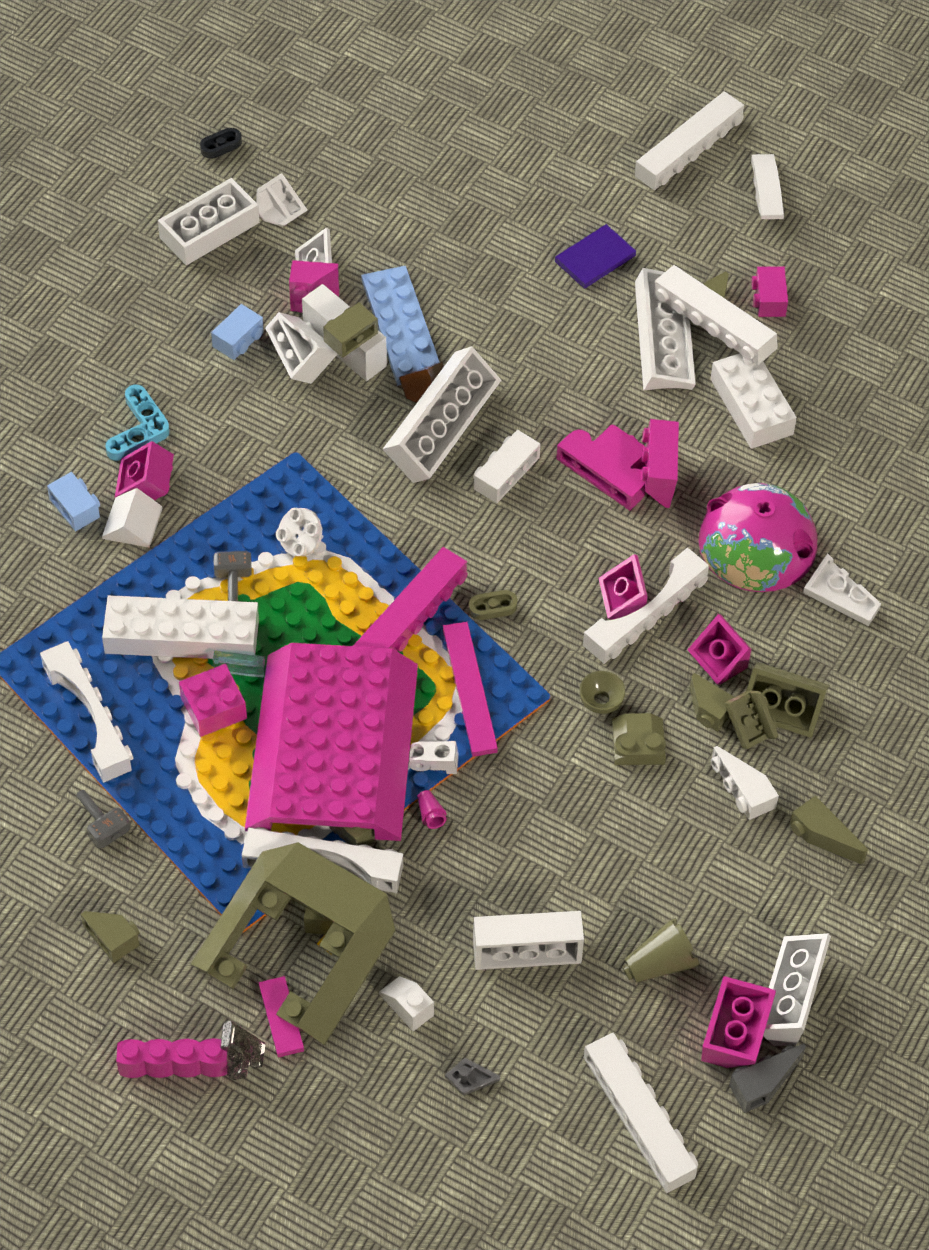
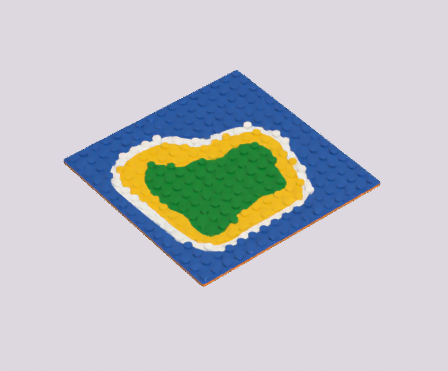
M294 452L0 652V678L211 906L222 915L251 870L250 868L243 867L242 851L247 836L245 823L268 655L290 643L353 646L421 570L299 453ZM292 508H307L313 511L320 519L322 525V535L324 537L321 539L318 548L306 556L291 555L285 551L280 541L276 538V531L282 518ZM226 551H248L251 553L252 575L249 577H238V602H258L259 623L255 661L105 654L102 635L108 596L228 601V578H218L215 576L214 554ZM449 598L438 606L435 615L432 618L428 617L423 623L420 632L416 635L413 634L408 640L406 647L401 652H398L418 664L410 747L416 742L456 741L459 753L458 771L475 757H472L443 633V625L468 622L496 741L550 701V694ZM67 641L72 650H78L82 659L81 667L88 669L92 678L91 686L98 688L102 697L100 703L103 707H108L113 720H111L113 727L118 726L123 740H121L123 746L128 745L133 755V760H130L132 771L104 783L92 760L91 750L96 748L97 728L91 714L83 702L70 690L58 683L52 685L42 665L41 652ZM226 664L246 703L247 719L200 737L181 699L179 681ZM408 765L404 811L418 801L417 796L420 792L433 790L453 774H447L446 770L429 769L426 771H416ZM272 823V832H290L296 836H315L321 840L345 842L329 826ZM256 910L243 933L266 915Z

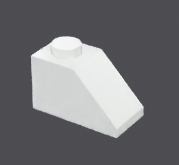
M399 976L379 991V995L412 1031H415L434 1016V1001L413 981Z

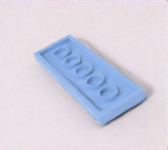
M406 266L361 275L372 313L378 318V330L386 336L387 357L397 386L401 385L400 376L439 362Z

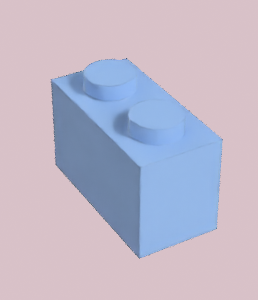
M240 304L211 332L212 346L232 360H235L240 354L246 352L251 343L262 336L264 332L263 317Z
M72 472L47 485L49 500L75 532L100 518L99 500L94 494H89L84 481L81 478L77 479Z

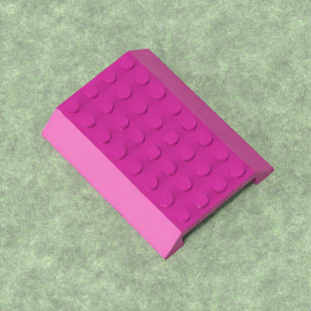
M290 643L269 654L267 657L245 831L248 832V828H266L271 831L272 823L360 827L375 829V840L401 841L418 664L394 649Z

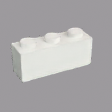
M519 430L512 436L506 437L501 448L491 453L483 467L480 466L476 469L473 475L474 490L497 504L540 458V443Z

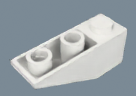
M714 747L711 765L716 773L719 772L721 774L726 790L729 793L732 792L736 798V805L739 811L745 813L747 818L751 820L776 809L779 795L766 775L720 747Z

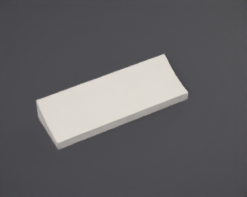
M642 268L635 281L643 390L662 388L692 390L696 383L690 319L683 314L677 313L672 306L666 302H661L657 298L655 280L665 272Z

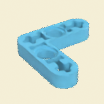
M131 385L125 391L126 403L140 424L110 438L106 442V454L111 460L119 461L149 442L158 443L169 436L170 430L167 419L143 386ZM133 395L140 397L141 403H138L137 398ZM150 409L153 411V414L144 416L141 412ZM154 422H156L158 428L162 430L159 431L158 429H155ZM136 435L144 437L141 442L131 440Z

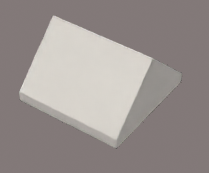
M323 229L295 250L296 260L332 263L330 229Z
M138 488L115 497L102 539L150 548L162 512V506Z

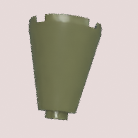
M674 918L669 920L624 959L626 964L622 968L629 980L634 978L635 982L638 983L695 968L700 964L698 958H694L691 953L694 949L680 924L677 925V919Z

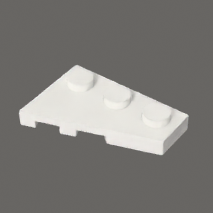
M828 553L803 591L804 594L867 626L870 625L881 606V603L861 584L857 585L849 577V573L844 568L840 569Z

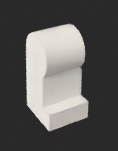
M456 741L413 743L410 747L409 767L416 771H426L429 769L446 770L447 774H457L459 753Z

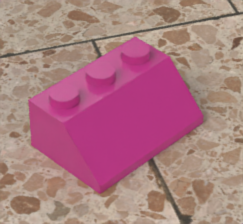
M650 419L649 426L644 428L642 442H646V447H643L642 462H646V467L642 468L641 481H645L646 493L665 508H670L678 479L679 422Z
M723 976L703 1043L701 1061L725 1068L755 1064L776 990Z

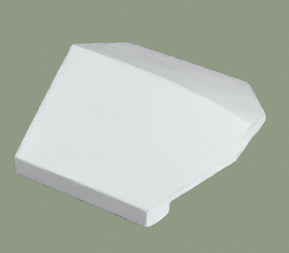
M282 173L257 189L256 203L259 207V216L265 222L283 227L307 211V208Z

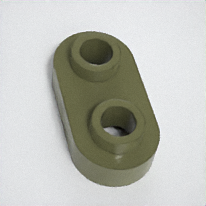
M509 590L475 595L469 601V614L477 620L512 615L517 609V596Z

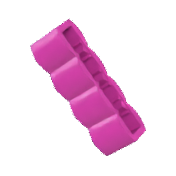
M216 1038L206 1039L201 1042L193 1039H180L174 1042L154 1039L145 1043L140 1040L128 1039L117 1043L116 1062L119 1075L127 1078H138L146 1074L155 1078H164L173 1074L186 1078L195 1077L200 1074L208 1077H221L228 1074L229 1053L227 1042Z

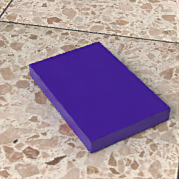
M605 224L555 256V262L585 289L635 257L636 250Z

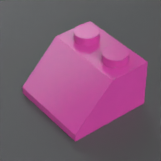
M292 260L289 278L291 311L303 313L302 298L322 284L339 297V265Z
M151 441L123 457L120 462L115 497L135 488L141 490L154 501L165 496L170 488L169 482L173 469L174 454Z

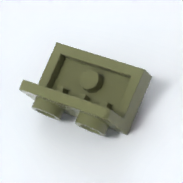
M748 690L724 703L743 749H749L767 738L776 739L779 737L776 730L777 723L767 708L768 701L760 691Z

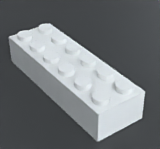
M472 346L456 351L383 448L384 452L413 483L430 479L501 382V379Z
M108 596L102 635L105 654L255 661L259 623L258 602Z

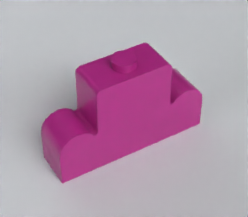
M610 425L594 441H591V436L588 432L574 430L557 445L556 459L629 511L645 496V481H641V469L646 465V462H642L643 447L646 446L617 426Z

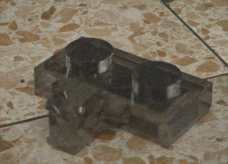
M225 1022L223 1024L220 1048L229 1053L230 1062L227 1064V1076L233 1080L247 1078L249 1066L253 1069L263 1067L265 1042L234 1022Z

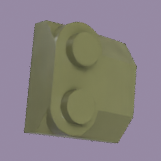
M651 713L623 714L612 719L614 765H665L666 742L664 739L663 718Z

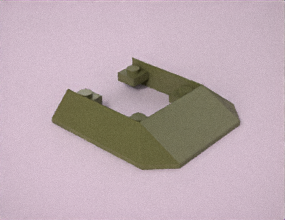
M297 842L261 852L191 962V965L234 989L248 966L229 955L256 910L277 921L290 899L330 921L333 924L319 946L338 957L337 962L311 1003L290 991L276 1013L278 1017L325 1046L396 929L388 895L385 892Z

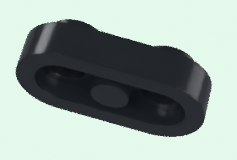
M226 128L209 135L200 142L201 154L206 158L213 159L238 149L242 144V134L236 128Z

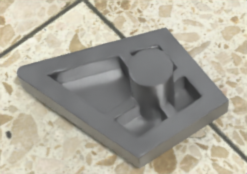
M464 1058L445 1074V1078L463 1096L500 1081L498 1074L467 1058Z

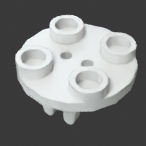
M307 508L290 509L282 518L276 531V538L280 541L282 547L293 556H306L313 553L324 537L322 535L320 519L313 511Z

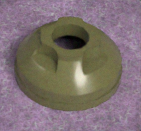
M595 671L588 674L582 680L579 688L580 699L583 705L590 711L607 714L617 710L623 703L625 686L623 681L614 673ZM603 694L609 698V701L605 704H599L594 698L596 695Z

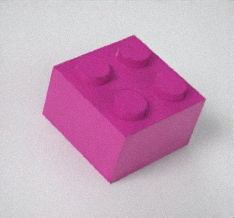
M226 664L179 681L181 699L200 737L247 719L246 703Z

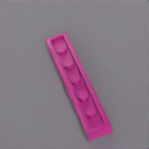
M468 622L443 625V633L472 757L497 753L498 747Z

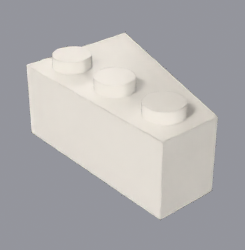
M278 312L265 328L291 379L312 384L337 355L324 342V339L299 317Z

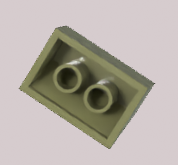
M757 662L753 668L747 691H760L764 694L768 701L767 708L770 715L776 721L777 727L812 738L830 685Z

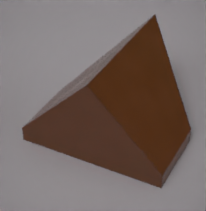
M442 361L399 377L406 399L416 403L420 400L443 369Z

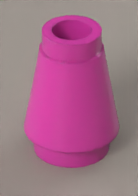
M425 790L420 792L417 799L423 824L430 829H437L443 826L447 815L445 809L431 791Z

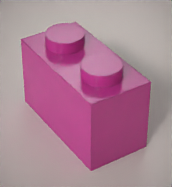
M785 266L757 267L756 276H752L751 286L752 290H756V294L753 295V307L758 309V317H786L788 295Z

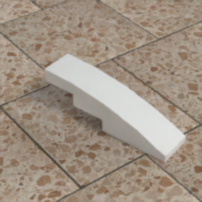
M774 154L752 155L753 181L756 188V202L761 219H784L780 181Z

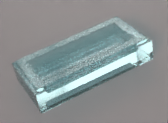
M214 651V668L226 664L231 674L264 677V656Z

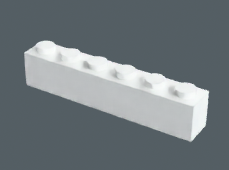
M725 91L638 159L636 161L635 177L654 191L659 186L665 185L674 174L680 173L684 166L691 161H695L700 153L705 149L711 148L715 141L720 137L723 138L731 128L738 126L742 122L744 104Z
M673 265L655 280L656 296L661 302H666L677 313L685 315L695 325H700L707 330L711 336L719 338L729 348L737 350L745 359L759 365L777 349L776 332L677 266Z
M613 1032L585 1046L584 1059L665 1192L668 1193L695 1179L698 1162L692 1152L688 1153L683 1145L684 1140L679 1130L672 1128L666 1109L663 1106L659 1107L651 1085L645 1084L641 1078L642 1072L635 1061L631 1062L627 1055L628 1049L622 1039L618 1040Z

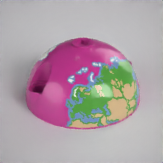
M746 484L731 489L719 498H714L708 502L706 515L699 531V548L704 561L709 565V569L721 580L747 591L770 592L795 584L809 572L817 554V531L808 509L792 493L771 484Z

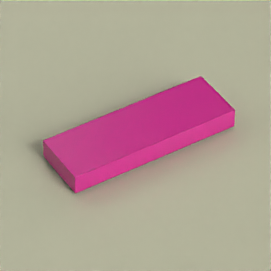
M285 976L259 982L277 1057L304 1052L299 1029L276 1015L289 994Z

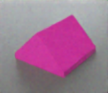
M632 555L598 578L608 619L614 620L627 616L647 604V592L638 555Z
M718 614L688 648L690 654L718 685L744 671L749 665L751 648L721 614Z

